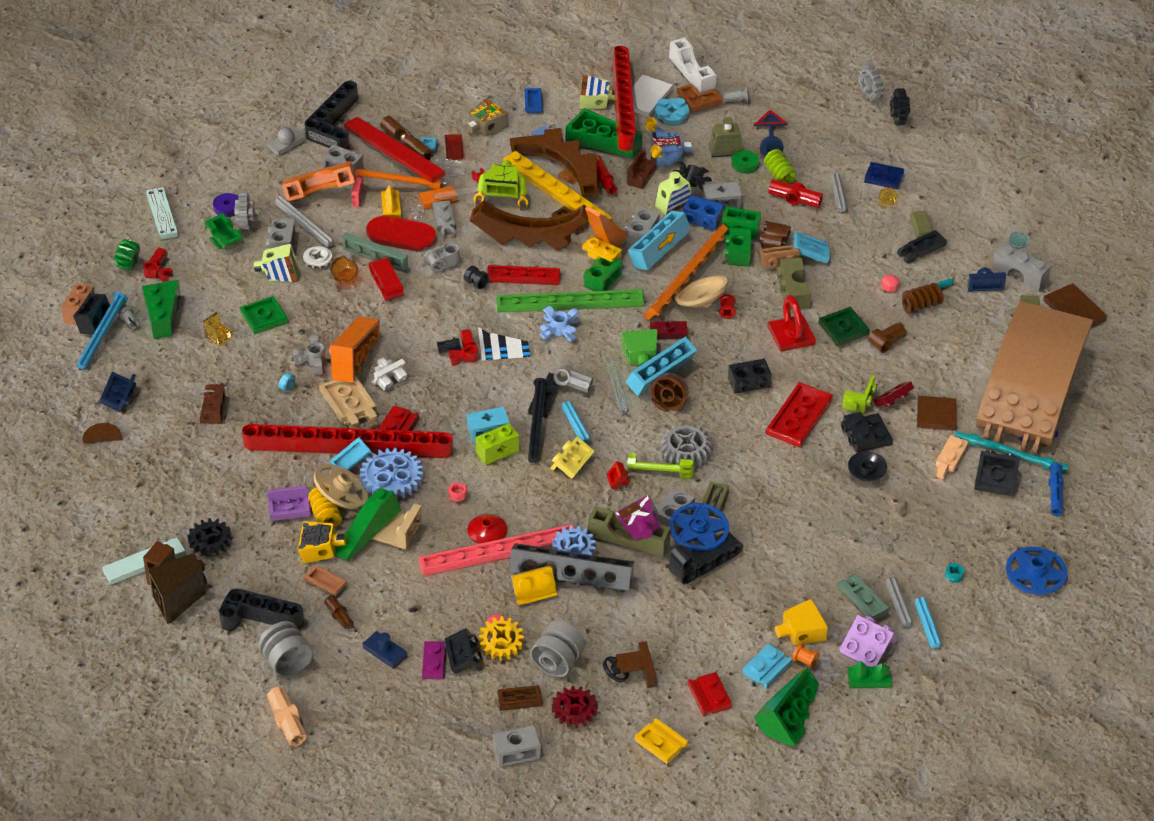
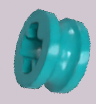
M958 563L948 564L945 578L954 583L961 581L964 568Z

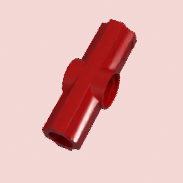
M772 179L768 189L769 194L785 198L791 205L802 203L820 208L823 200L822 193L806 189L800 182H795L791 185Z

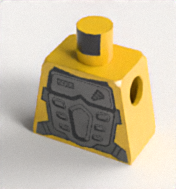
M303 522L298 552L303 564L333 558L337 546L347 545L346 533L337 534L332 523Z

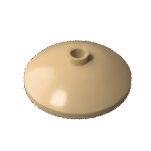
M717 275L691 282L676 294V302L684 307H708L726 291L728 280L724 276Z

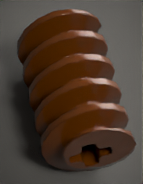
M936 283L905 290L902 294V305L907 314H910L911 310L913 312H916L918 309L923 310L924 306L926 308H930L931 305L935 307L937 302L941 305L944 301L942 290Z

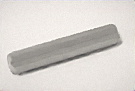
M833 173L831 175V183L837 210L840 213H845L847 211V203L841 176L838 173Z
M895 577L887 578L886 586L901 626L903 628L911 627L913 620L898 581Z

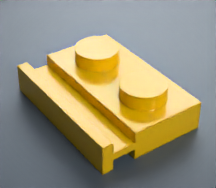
M550 565L511 576L518 605L558 595L555 588L553 570Z
M657 718L635 735L637 743L666 764L672 761L684 747L688 746V740Z

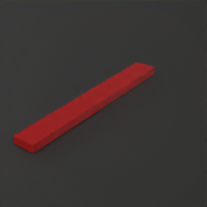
M355 117L344 123L346 130L429 182L434 183L446 176L445 170L361 118Z

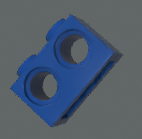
M690 195L683 207V212L686 214L688 223L716 231L723 219L724 204Z

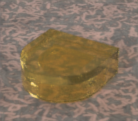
M893 188L881 189L878 200L879 206L883 207L893 204L898 197L896 191Z

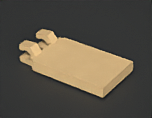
M355 374L353 383L333 380L319 385L320 392L342 424H348L349 428H359L358 425L360 423L358 420L366 418L370 428L378 426L376 421L377 406Z

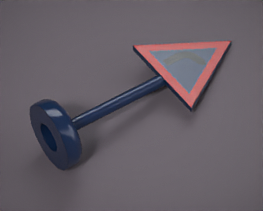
M772 110L766 112L754 124V126H769V136L761 141L759 147L760 153L764 157L771 150L780 149L782 153L784 150L781 139L773 136V126L788 125V123Z

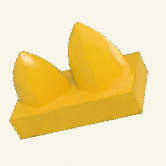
M389 185L386 191H381L383 216L401 218L399 190H394Z

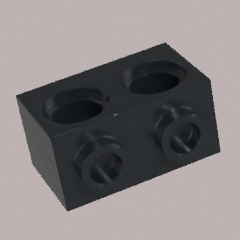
M89 294L73 315L80 334L93 335L110 307L106 294Z
M765 358L731 364L728 367V380L734 394L771 387L772 373Z

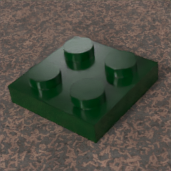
M851 306L819 318V325L837 346L870 334L869 327Z

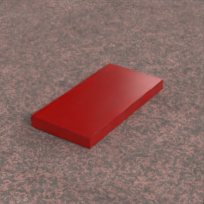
M799 382L766 428L765 434L801 447L832 402L833 395Z

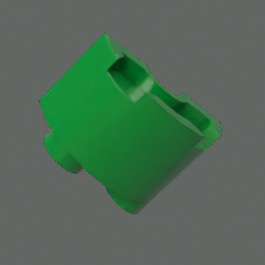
M223 213L205 221V228H208L212 235L210 240L218 249H225L243 240L241 231L236 228L233 229L232 221L229 218L227 219Z

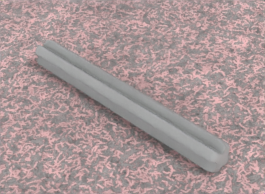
M279 196L275 199V205L291 218H294L300 226L325 247L330 248L334 245V239L291 203L287 202L285 198Z

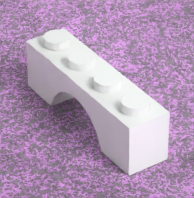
M686 38L671 41L669 58L697 91L703 93L716 89V74L709 66L701 68L698 65L693 53V47Z

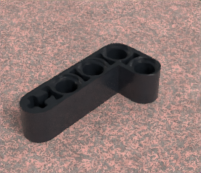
M729 531L725 542L712 550L689 551L684 545H678L670 553L669 570L683 585H686L736 557L742 551L743 544ZM723 533L715 537V540L718 541L723 536Z
M236 588L230 590L219 609L221 627L226 631L237 629L243 618L269 625L281 621H290L295 624L298 630L304 626L303 607L300 604Z

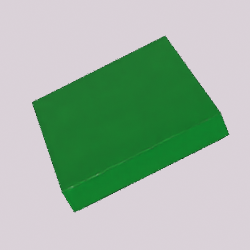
M274 296L239 307L240 313L254 334L288 323V317Z

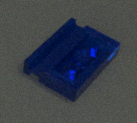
M870 162L864 183L898 190L905 169Z

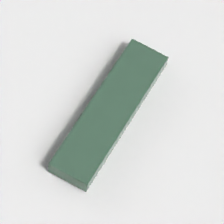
M347 232L342 235L344 250L374 261L387 257L393 268L406 272L408 269L407 254Z

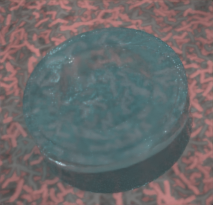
M1014 232L1009 237V244L1013 248L1021 249L1027 245L1028 238L1024 233Z

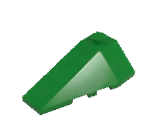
M808 666L804 667L781 688L754 716L758 726L765 735L792 747L798 743L805 733L804 723L806 719H809V705L814 701L819 684Z

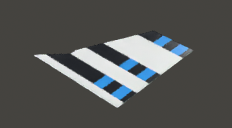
M478 327L482 361L531 357L528 341L494 333L490 334Z

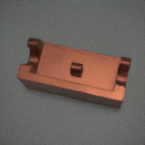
M640 150L628 168L627 185L644 189L656 171L655 158L651 156V160H648L645 150Z
M224 383L208 384L205 386V389L214 390L215 392H204L199 421L200 423L221 424L226 398Z

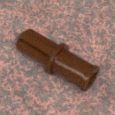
M329 595L324 600V604L331 611L332 617L337 619L344 629H349L353 626V621L346 613V607L339 603L336 596Z

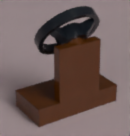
M647 641L638 643V651L616 654V657L609 656L603 661L604 671L614 681L622 683L629 677V672L642 670L647 688L655 687L656 673ZM607 661L610 662L613 673L609 670ZM624 673L625 677L619 678L616 674Z

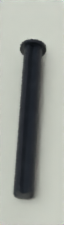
M536 378L533 381L535 394L528 461L530 463H537L539 461L545 391L549 384L548 380L544 378Z

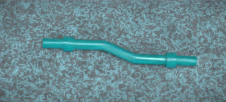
M956 431L954 437L969 441L968 444L976 446L977 444L1006 454H1013L1021 460L1042 465L1046 469H1049L1052 463H1059L1062 465V471L1067 472L1069 466L1056 462L1053 458H1042L998 442L980 438L977 434L971 433L970 435Z

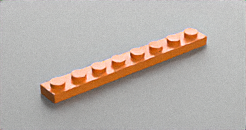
M724 224L714 231L645 312L643 317L650 320L653 316L657 318L663 312L662 306L666 307L673 300L671 296H675L682 289L680 285L684 286L690 280L689 274L693 275L700 268L698 264H703L708 258L706 254H711L717 248L715 244H719L726 237L724 233L728 228Z

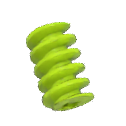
M780 149L771 150L765 156L764 165L775 180L792 184L796 180L795 168Z

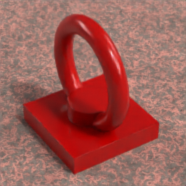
M787 295L783 302L784 319L768 322V328L780 352L815 345L816 342L804 315L801 313L798 301L794 296ZM790 306H792L794 317H791Z

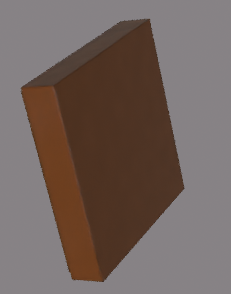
M918 395L917 427L955 430L956 399Z

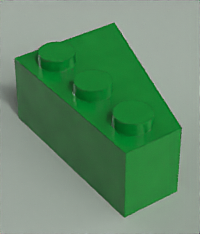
M179 279L142 286L153 339L172 336L176 320L175 315L176 311H178V302L181 297Z

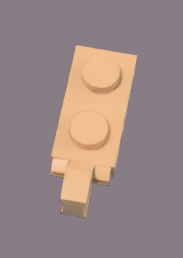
M950 435L936 461V466L938 467L937 478L944 479L948 471H955L968 447L969 441Z

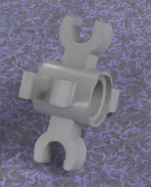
M310 335V344L307 346V350H293L294 364L299 365L308 361L309 365L314 367L315 375L323 374L322 365H324L325 359H331V355H329L330 346L324 348V345L318 342L317 335Z

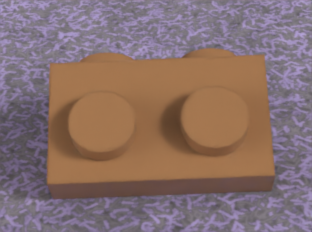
M794 245L758 250V256L763 269L779 267L780 259L799 258L800 254L799 249H794Z

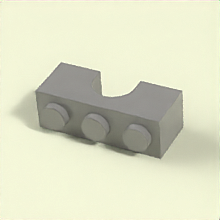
M1004 243L994 253L992 269L998 272H1005L1006 276L1014 269H1017L1023 274L1024 285L1040 291L1048 283L1051 265Z

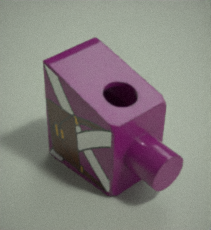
M649 495L615 512L623 528L634 540L648 539L652 536V532L660 527L658 510Z

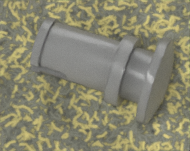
M745 86V90L740 88L737 91L723 92L724 103L730 101L742 102V100H746V103L749 102L747 86Z

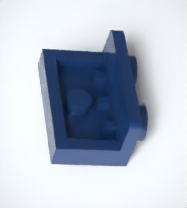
M111 372L98 403L120 412L122 406H127L131 396L128 394L134 391L137 384L134 382L136 375L132 374L131 378L128 379L115 372Z

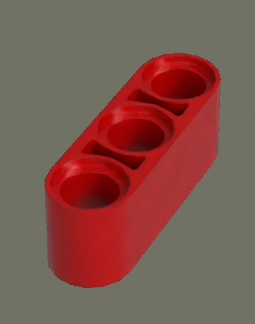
M387 257L369 262L370 273L385 301L404 296L402 284Z

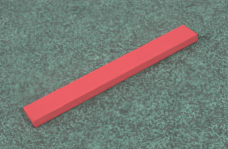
M570 525L420 556L419 564L423 576L510 558L511 548L515 543L552 549L553 538H556V532L562 533L563 527L569 530Z

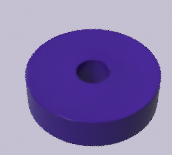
M232 193L218 195L213 200L214 212L217 215L223 213L226 217L234 216L235 200H238L239 196Z

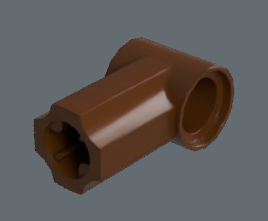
M901 322L895 323L882 331L880 329L872 331L868 337V342L881 353H885L891 348L893 343L906 337L907 331Z

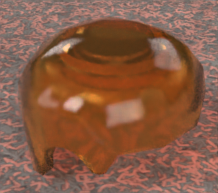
M346 256L335 258L330 265L332 278L339 284L349 285L358 278L359 269L357 264H355L354 260L347 259Z

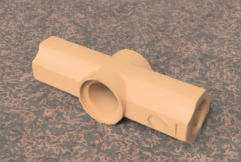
M275 687L271 689L267 694V698L273 709L278 728H282L289 745H294L295 747L302 745L307 737L300 723L299 713L295 704H291L284 688Z

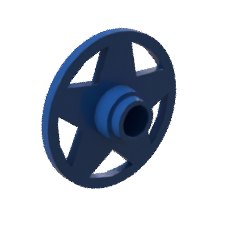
M691 503L678 508L672 514L669 521L672 538L679 545H684L687 549L693 551L715 549L725 542L729 534L727 517L716 507L704 503ZM695 509L693 515L682 514L686 510ZM708 510L716 514L720 519L709 518ZM674 523L683 528L679 535L674 530ZM725 530L723 536L716 541L713 533ZM697 541L701 542L703 545H693L689 542Z
M1025 547L1010 555L1006 563V574L1009 581L1021 591L1034 595H1046L1059 590L1064 585L1067 578V567L1062 558L1053 551L1042 547ZM1036 552L1041 554L1032 557L1027 553ZM1015 559L1020 567L1011 571V564ZM1053 559L1060 565L1061 570L1051 566ZM1018 581H1029L1032 588L1024 586ZM1047 581L1058 582L1055 586L1045 589Z

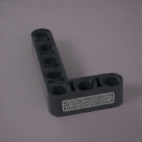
M345 81L305 121V136L307 140L327 148L336 145L349 150V132L334 126V124L358 100L356 82Z

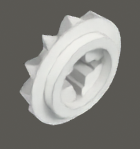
M322 246L311 247L303 254V261L306 263V266H311L312 268L327 266L332 260L331 251Z

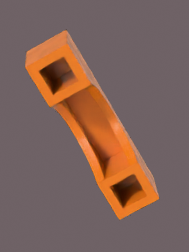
M352 161L285 179L282 187L288 202L305 197L319 189L341 187L355 183L357 176Z

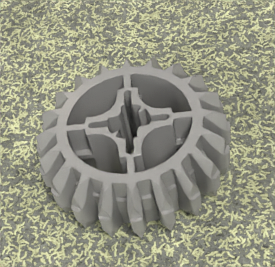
M679 424L678 428L672 426L671 430H666V433L661 438L660 449L665 462L679 465L680 459H688L693 461V467H701L702 463L706 464L708 459H710L713 445L708 432H703L702 427L697 429L695 425L691 427L688 424L686 426Z

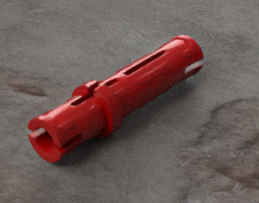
M598 155L600 183L605 187L609 195L611 193L613 195L618 190L617 186L613 181L612 174L608 172L602 157Z

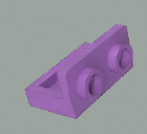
M307 486L267 491L271 521L310 516Z

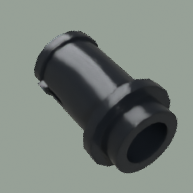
M453 337L451 340L437 342L438 353L461 349L459 338L455 339Z

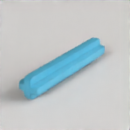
M563 402L562 410L577 437L586 444H589L591 437L572 402Z
M924 597L917 598L915 606L929 645L932 649L940 648L941 639L927 601Z

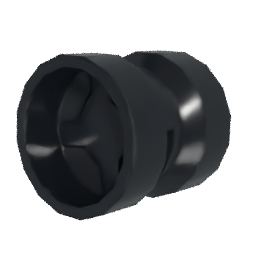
M472 265L465 271L464 280L469 284L473 283V286L477 289H483L489 281V274L485 271H480L478 267Z

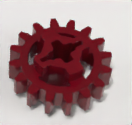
M573 685L571 690L564 687L563 693L557 692L556 697H553L552 712L554 713V718L559 719V724L566 722L567 727L574 724L578 728L581 723L583 726H587V720L593 722V716H597L598 701H596L595 694L590 695L589 689L584 692L583 686L575 689Z

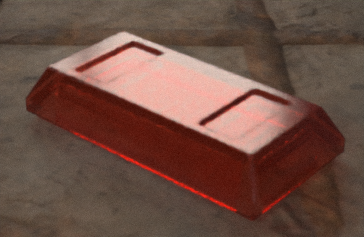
M462 134L445 135L446 159L462 160L464 158Z

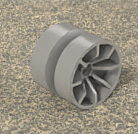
M556 620L547 625L541 637L537 639L530 649V656L534 664L543 672L554 677H564L584 651L586 643L582 634L575 627L566 622Z

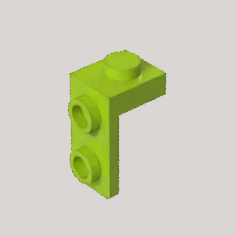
M871 375L864 394L845 390L843 409L865 413L867 406L870 407L873 396L871 394L876 393L877 383H875V375Z

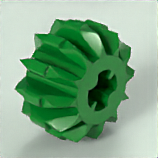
M130 239L120 241L115 251L114 265L123 270L130 271L133 269L139 258L140 245Z

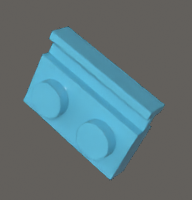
M796 231L793 236L795 239L794 249H799V255L827 264L830 259L829 243Z
M768 643L743 667L742 673L758 684H763L764 688L767 689L792 664V658H787L783 652Z

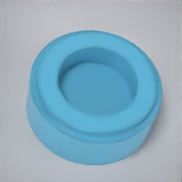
M290 372L285 373L280 379L278 387L285 392L289 391L296 382V376Z

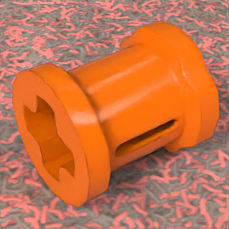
M799 644L793 653L792 660L795 662L800 661L808 665L810 669H813L818 662L820 653L817 651L812 652L804 648L803 644Z

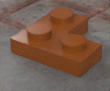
M693 84L677 88V95L685 100L692 113L720 105L723 102V98L715 89L699 93Z

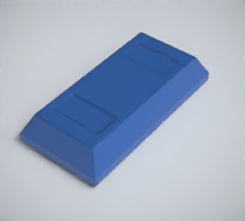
M525 88V111L527 113H541V88Z

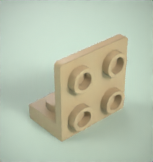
M413 504L410 511L408 510L406 514L399 512L372 540L407 549L422 523L421 505Z

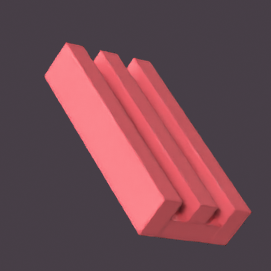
M357 174L351 192L352 207L360 206L364 186V177Z

